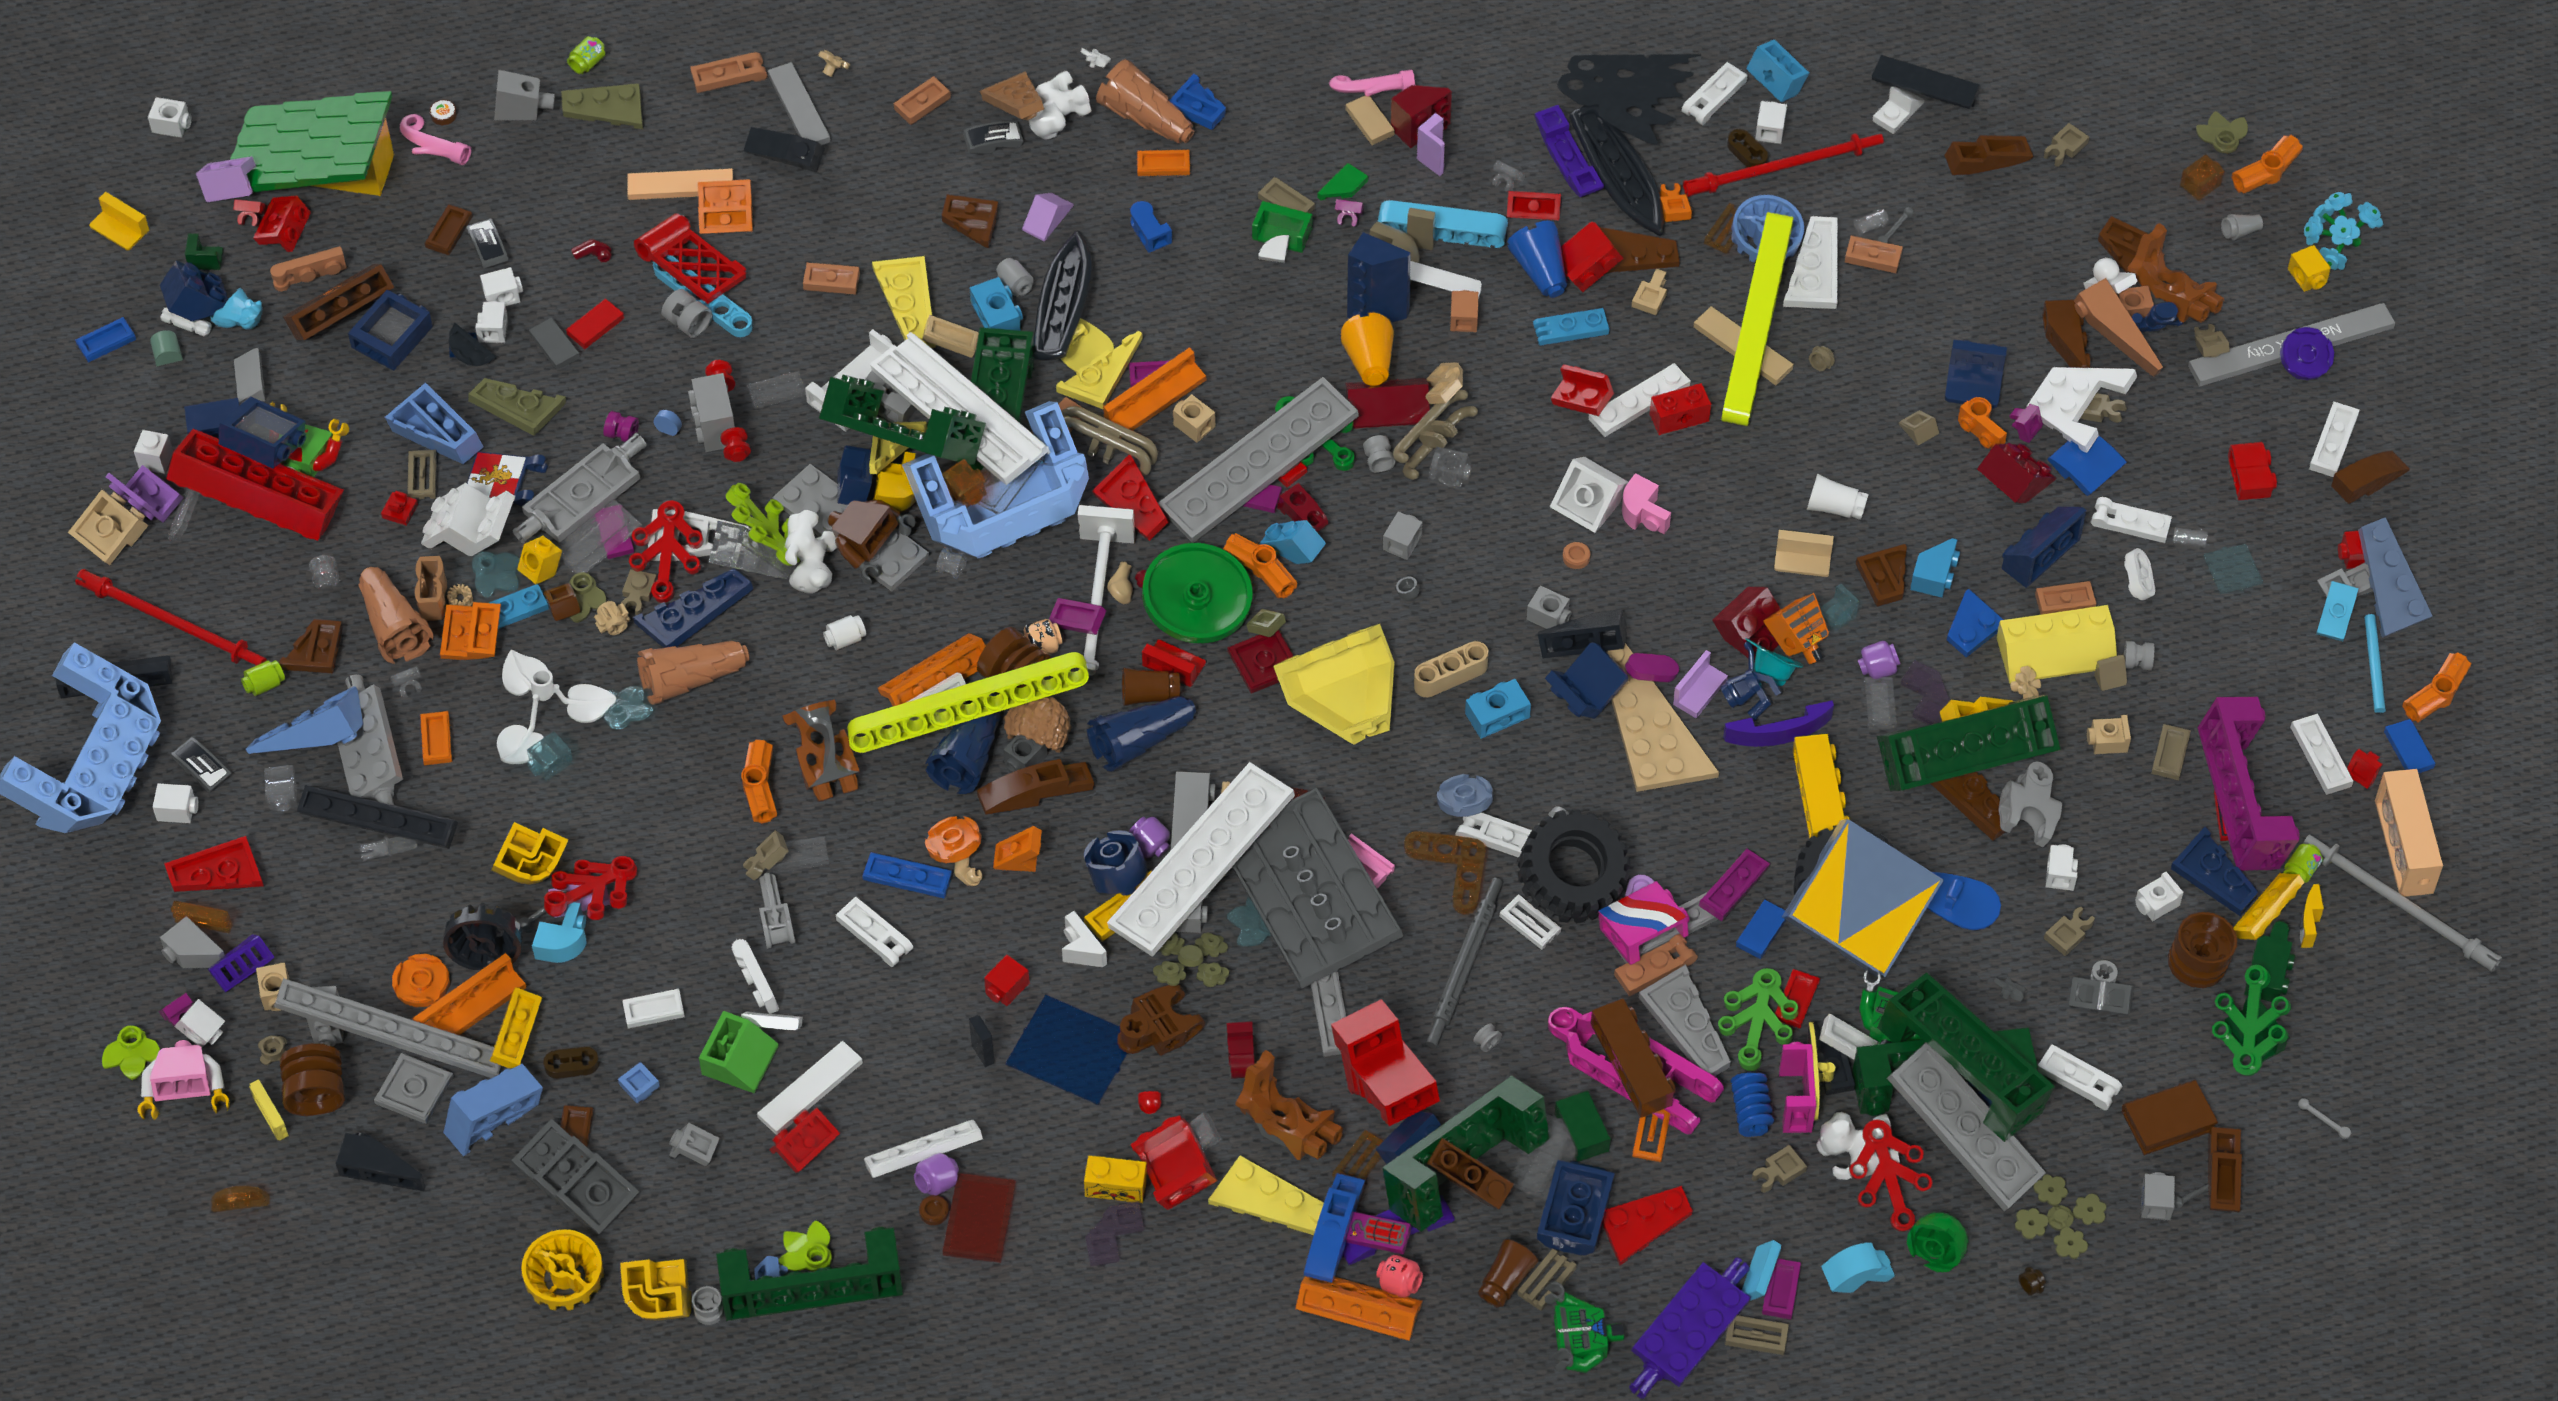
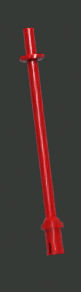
M1881 133L1859 139L1857 134H1852L1849 142L1717 176L1708 172L1703 177L1683 181L1684 193L1687 197L1708 191L1709 193H1714L1720 185L1852 151L1856 156L1862 155V149L1883 144L1884 139Z
M86 569L80 570L77 574V577L82 578V580L76 579V585L95 592L97 597L103 599L110 596L230 653L233 663L237 664L243 659L257 666L267 661L265 657L248 650L247 641L241 639L235 644L114 587L112 580L104 576L101 578Z

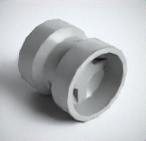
M1377 435L1364 442L1363 449L1366 456L1369 457L1367 463L1372 472L1387 471L1394 467L1395 460L1393 453L1390 452L1391 445L1388 437Z
M2125 641L2123 655L2125 657L2126 669L2140 666L2143 670L2151 671L2154 661V643L2145 642L2143 645H2138L2134 641Z
M710 1286L701 1287L695 1291L692 1297L695 1318L704 1325H712L720 1321L724 1313L720 1292Z

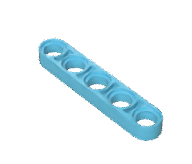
M671 255L664 257L669 262H679V260ZM653 262L654 273L657 278L674 291L678 289L687 291L696 301H700L712 311V320L736 337H745L752 332L751 316L722 294L707 304L703 300L697 299V295L687 287L677 284L678 280L668 272L660 271L658 269L660 266ZM682 270V273L686 276L697 277V274L692 270ZM700 284V287L707 293L715 289L711 285ZM721 306L729 309L727 313L722 315L714 311ZM737 321H745L748 324L742 329H737L733 326Z

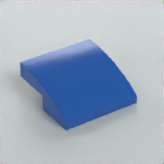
M2100 436L2097 437L2087 453L2080 450L2079 446L2073 441H2067L2047 459L2065 479L2070 477L2087 496L2127 463Z

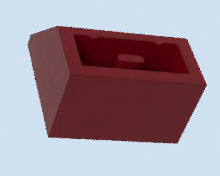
M1411 85L1392 97L1391 126L1394 128V133L1406 145L1412 148L1418 142V128L1435 113L1443 118V130H1445L1451 123L1452 91L1449 88Z
M1995 443L1977 468L1978 471L2015 503H2027L2057 479L2050 472L2052 470L2050 466L2041 460L2037 461L2031 456L2032 451L2021 443Z
M1748 586L1712 619L1723 639L1747 658H1749V652L1745 649L1744 643L1748 641L1745 638L1750 639L1769 651H1773L1779 645L1763 621L1781 610L1768 587ZM1751 644V645H1752V649H1753V651H1754V663H1755L1757 647H1756L1755 645Z

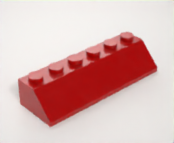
M192 429L173 452L166 477L167 480L174 482L180 487L189 488L205 497L221 501L229 507L238 508L256 518H263L281 528L290 529L305 538L317 541L326 531L344 492L341 488L282 464L277 465L274 469L219 445L218 438L196 429Z

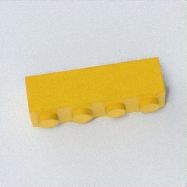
M1828 734L1794 737L1793 756L1809 838L1812 836L1818 837V832L1825 828L1831 831L1833 826L1838 825L1840 820L1849 819L1848 816L1843 814L1845 795L1844 792H1839L1838 785L1841 784L1839 768H1834L1833 761L1836 760V750L1834 744L1829 743Z

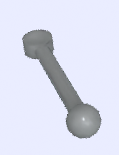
M2302 1098L2299 1100L2298 1106L2300 1109H2307L2339 1132L2341 1138H2349L2351 1130L2348 1127H2340L2312 1107L2307 1099Z

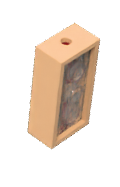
M2418 770L2384 772L2375 803L2399 894L2404 897L2433 894L2443 864Z

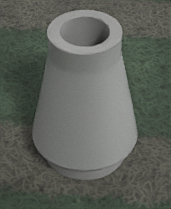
M2229 214L2227 218H2223L2221 223L2224 237L2227 239L2232 238V240L2239 239L2263 228V220L2260 215Z

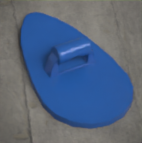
M1932 872L1944 881L1927 909L1946 921L1969 930L1985 929L1992 925L1999 917L2001 903L1999 896L1992 887L1971 878Z

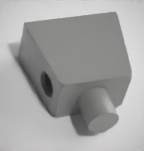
M499 70L494 120H536L537 108L553 109L554 94L539 92L540 80L538 78Z

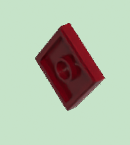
M1279 630L1271 637L1257 635L1227 647L1228 654L1251 694L1279 683L1274 665L1293 657Z

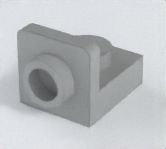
M688 1123L681 1130L677 1129L674 1132L669 1145L673 1146L669 1156L675 1158L682 1154L706 1166L710 1163L719 1138Z

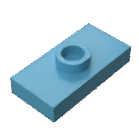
M2334 581L2331 582L2316 634L2344 641L2359 588Z

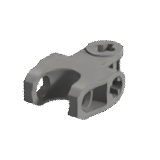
M2038 761L2033 762L2015 782L2008 781L2002 790L1998 809L2000 827L2003 831L2010 833L2012 828L2017 826L2020 819L2029 823L2034 831L2035 844L2044 847L2051 840L2062 810V802L2050 797L2053 774L2047 765Z

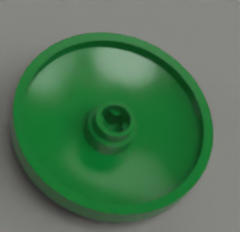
M1204 543L1180 544L1159 554L1149 565L1142 586L1143 605L1152 622L1167 635L1189 643H1211L1233 634L1246 620L1253 595L1251 580L1243 565L1227 551Z

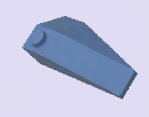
M356 686L325 700L324 704L318 707L313 714H311L310 710L305 711L291 722V726L287 722L256 738L246 748L248 754L326 746L342 741L344 744L358 736L356 732L363 725L359 694Z

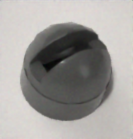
M1404 577L1396 584V590L1403 600L1411 601L1417 598L1420 589L1414 577Z

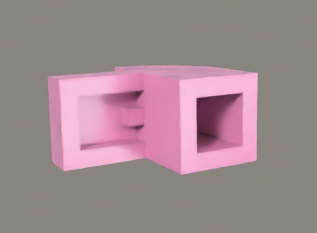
M1636 473L1628 482L1623 492V518L1634 530L1640 523H1643L1650 531H1658L1665 534L1670 527L1671 512L1654 504L1657 501L1659 485Z

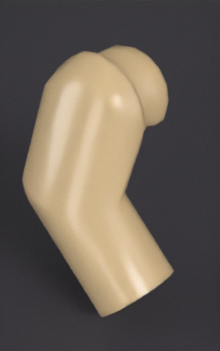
M970 856L955 862L954 874L967 886H976L980 883L982 872L979 869L975 871L974 867H969Z

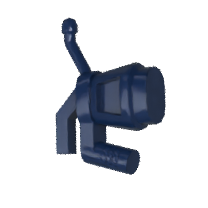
M2164 302L2152 306L2148 315L2144 318L2140 313L2132 315V319L2141 333L2160 331L2166 325H2183V322H2180L2179 319L2174 321L2177 317L2178 308L2172 302Z
M1745 642L1744 647L1749 652V670L1745 671L1744 674L1727 679L1726 683L1720 686L1732 708L1738 705L1743 706L1757 693L1760 700L1747 712L1756 720L1772 704L1761 681L1768 682L1775 696L1782 692L1773 677L1754 671V651L1751 643Z

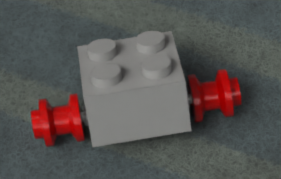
M714 360L706 367L705 377L691 379L693 390L688 391L698 444L704 443L705 452L724 449V457L727 460L740 462L749 456L751 449L749 444L745 442L747 440L746 430L734 426L728 392L735 387V379L730 376L732 366L727 361Z

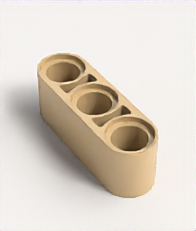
M1478 641L1470 642L1418 665L1414 674L1415 692L1422 697H1432L1482 675L1488 667L1487 646Z

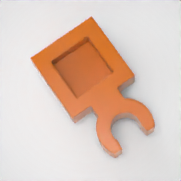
M1674 183V190L1670 191L1665 188L1664 184H1661L1660 199L1665 222L1691 220L1692 211L1686 194L1680 195V185Z

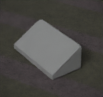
M255 348L234 359L237 397L240 404L250 396L260 401H265L261 355L259 348Z

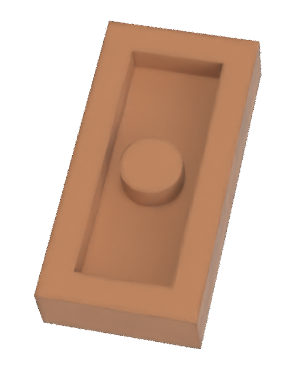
M933 76L894 103V110L912 125L950 99V91Z
M1851 236L1845 256V263L1897 273L1903 247Z
M807 263L803 289L856 295L860 269L853 266Z
M2090 581L2036 588L2035 596L2041 615L2096 607Z

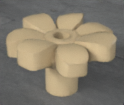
M827 50L819 52L818 56L822 57L827 63L823 73L832 77L836 68L848 69L850 63L841 60L842 58L839 56H833Z
M2029 666L2021 667V673H2017L2015 676L2016 681L2011 682V690L2019 692L2021 695L2023 694V699L2039 696L2037 689L2041 688L2040 679H2035L2036 672L2032 668L2030 669Z

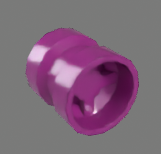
M610 411L604 424V436L612 439L618 437L623 442H626L638 432L639 419L633 416L623 417L619 412Z

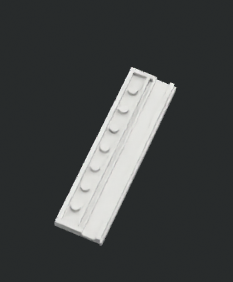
M910 332L907 334L908 339L898 347L893 345L870 363L871 369L875 374L928 419L932 409L943 411L945 406L960 412L962 410L976 414V420L986 423L976 460L1005 485L1009 484L1042 456L1050 454L1048 446L915 334Z

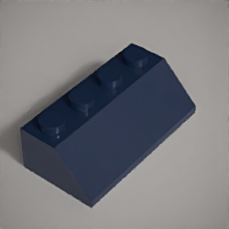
M1363 232L1348 254L1347 318L1359 314L1360 317L1369 316L1368 313H1378L1387 317L1390 322L1407 319L1409 316L1411 252Z

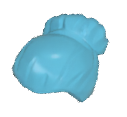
M239 288L228 298L229 300L223 308L216 310L214 315L210 316L211 321L215 325L223 328L242 326L244 329L250 330L260 323L262 302L260 300L253 302L247 297L243 289Z

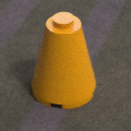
M1368 313L1369 316L1360 317L1359 314L1351 317L1342 326L1341 342L1363 382L1370 386H1377L1384 383L1389 375L1394 330L1390 320L1384 315Z

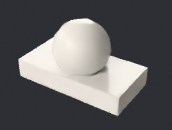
M2103 258L2095 263L2093 268L2094 277L2084 282V286L2087 289L2106 278L2115 293L2119 294L2138 281L2135 273L2119 272V266L2116 261L2111 258Z

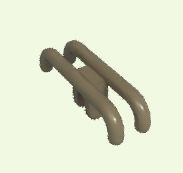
M1458 390L1447 403L1435 404L1394 448V460L1399 463H1406L1403 467V474L1406 478L1411 480L1417 479L1419 473L1415 468L1434 448H1444L1447 445L1445 437L1452 438L1458 433L1455 425L1460 420L1477 415L1478 409L1476 407L1465 406L1453 412L1445 421L1436 420L1451 403L1467 399L1468 393L1466 390ZM1419 438L1423 445L1409 459L1405 451Z
M1070 406L1062 410L1067 427L1093 438L1087 455L1094 457L1098 452L1100 442L1107 444L1106 452L1103 456L1104 463L1109 464L1115 449H1118L1140 461L1139 470L1142 475L1146 476L1149 474L1151 465L1156 463L1158 457L1157 448L1150 439L1081 407ZM1073 417H1078V418H1080V419H1082V420H1084V421H1086V422H1089V423H1091V424L1097 426L1098 428L1093 427V426H1091V425H1089V424H1087V423H1085V422H1083V421H1080V420H1078V419H1076V418H1073ZM1120 437L1143 447L1146 450V452L1141 448L1120 439Z

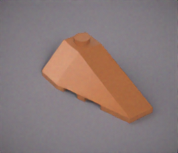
M2105 278L2080 292L2074 300L2075 309L2079 316L2084 317L2093 328L2153 377L2158 375L2163 368L2162 364L2108 280Z

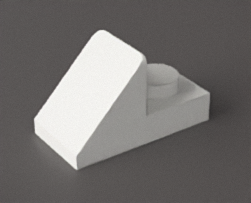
M1892 87L1889 100L1873 116V122L1894 134L1923 105L1925 100L1910 91Z
M1073 911L1066 915L1064 933L1070 944L1062 948L1063 962L1097 967L1107 965L1106 950L1076 912Z

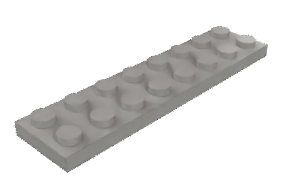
M1322 377L1167 495L1158 504L1164 515L1194 543L1359 416L1358 410Z

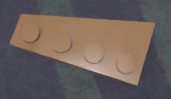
M1026 72L980 90L983 101L1022 120L1032 119L1037 116V112L1044 110L1042 100L1037 91H1035Z

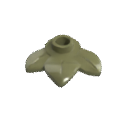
M2215 111L2210 116L2208 124L2197 125L2196 131L2200 139L2213 144L2217 151L2232 153L2238 148L2239 140L2246 136L2248 125L2244 117L2237 118L2230 123Z
M580 572L571 578L569 583L576 595L580 612L569 616V618L573 622L578 623L589 616L591 609L597 610L600 605L605 603L606 596L604 591L596 587L595 579L588 573ZM581 585L587 586L585 588H578Z

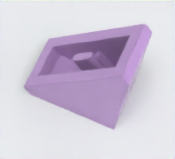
M1053 193L1037 194L1022 230L1045 242L1071 210L1073 204Z

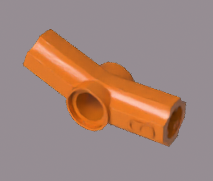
M2284 135L2271 151H2267L2262 155L2261 160L2232 173L2231 178L2234 187L2239 193H2246L2264 184L2277 183L2282 173L2302 152L2303 146L2296 137Z
M1237 533L1231 534L1223 550L1233 555L1242 565L1250 568L1256 577L1261 578L1277 598L1284 599L1291 595L1294 589L1297 588V581L1277 559L1274 548L1267 544L1257 545Z
M2458 652L2455 654L2450 653L2438 674L2433 678L2432 683L2403 702L2402 707L2409 719L2420 722L2439 708L2447 707L2452 703L2454 694L2471 667V663L2467 660L2466 656Z
M755 740L749 743L745 768L741 773V778L753 821L763 824L770 822L777 816L768 784L774 748L772 744L767 743L765 740Z

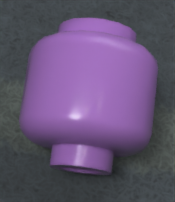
M1884 640L1862 648V658L1858 660L1863 675L1869 674L1870 678L1874 681L1895 674L1897 672V665L1901 664L1894 645H1889Z
M1143 816L1129 830L1138 841L1144 858H1151L1154 855L1159 858L1170 847L1167 843L1170 838V831L1155 817L1146 819Z
M936 1153L917 1164L914 1181L921 1192L937 1196L956 1185L959 1168L953 1158H949L942 1153Z

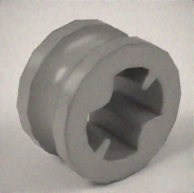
M2098 961L2093 965L2091 979L2115 983L2118 974L2117 968L2110 961ZM2100 970H2105V974L2107 972L2110 973L2108 979H2103V975L2101 977L2098 976Z
M1492 1023L1482 1027L1473 1039L1476 1045L1481 1044L1480 1049L1483 1052L1489 1051L1502 1038V1034L1499 1031H1494L1495 1027Z

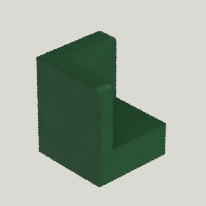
M188 234L185 249L186 261L196 266L199 270H220L223 248L202 246L199 234Z

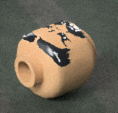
M1049 619L1036 621L1024 627V635L1029 639L1030 644H1036L1049 655L1056 653L1059 645L1062 644V637L1057 623L1052 624Z

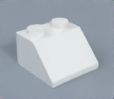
M1586 457L1572 459L1550 507L1596 533L1620 504L1628 481Z

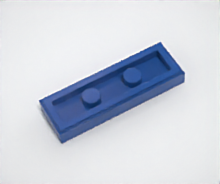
M871 852L862 877L865 881L945 898L952 878V871Z

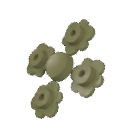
M1174 932L1158 951H1161V954L1164 956L1170 954L1178 955L1180 963L1164 961L1162 965H1157L1153 968V974L1157 976L1158 982H1166L1170 986H1176L1180 983V980L1186 978L1184 966H1198L1196 977L1198 980L1203 981L1205 986L1223 985L1229 976V970L1225 967H1220L1215 962L1210 964L1201 963L1203 962V956L1218 957L1219 953H1225L1228 945L1223 942L1224 938L1222 936L1204 933L1201 935V938L1195 940L1196 946L1186 945L1183 947L1184 939L1178 938V935Z
M2044 1175L2042 1180H2038L2034 1184L2033 1189L2038 1194L2040 1202H2048L2054 1207L2048 1211L2047 1216L2039 1214L2036 1208H2031L2029 1211L2019 1210L2016 1214L2017 1222L2015 1223V1229L2022 1231V1236L2030 1240L2035 1238L2036 1235L2043 1236L2045 1234V1227L2049 1223L2053 1229L2060 1231V1235L2054 1238V1244L2057 1245L2056 1253L2060 1257L2069 1256L2072 1259H2077L2079 1253L2087 1251L2088 1243L2083 1240L2082 1232H2074L2069 1228L2073 1223L2074 1217L2082 1219L2085 1225H2091L2092 1222L2100 1224L2105 1220L2106 1204L2099 1202L2100 1200L2097 1195L2089 1194L2085 1198L2079 1197L2076 1200L2077 1206L2074 1207L2072 1213L2069 1208L2059 1205L2062 1198H2065L2068 1194L2067 1189L2064 1188L2065 1180L2059 1176L2052 1178L2050 1175Z

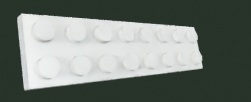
M1249 762L1107 922L1108 928L1153 957L1295 796L1294 790Z

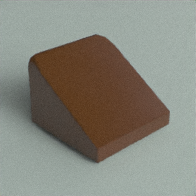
M570 583L544 592L555 621L580 612L576 595Z

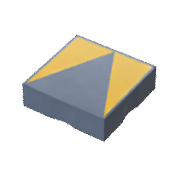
M1844 819L1838 823L1821 851L1814 870L1801 884L1782 918L1815 939L1832 945L1845 958L1864 970H1868L1870 974L1877 978L1879 971L1881 978H1883L1892 967L1944 880L1851 820Z

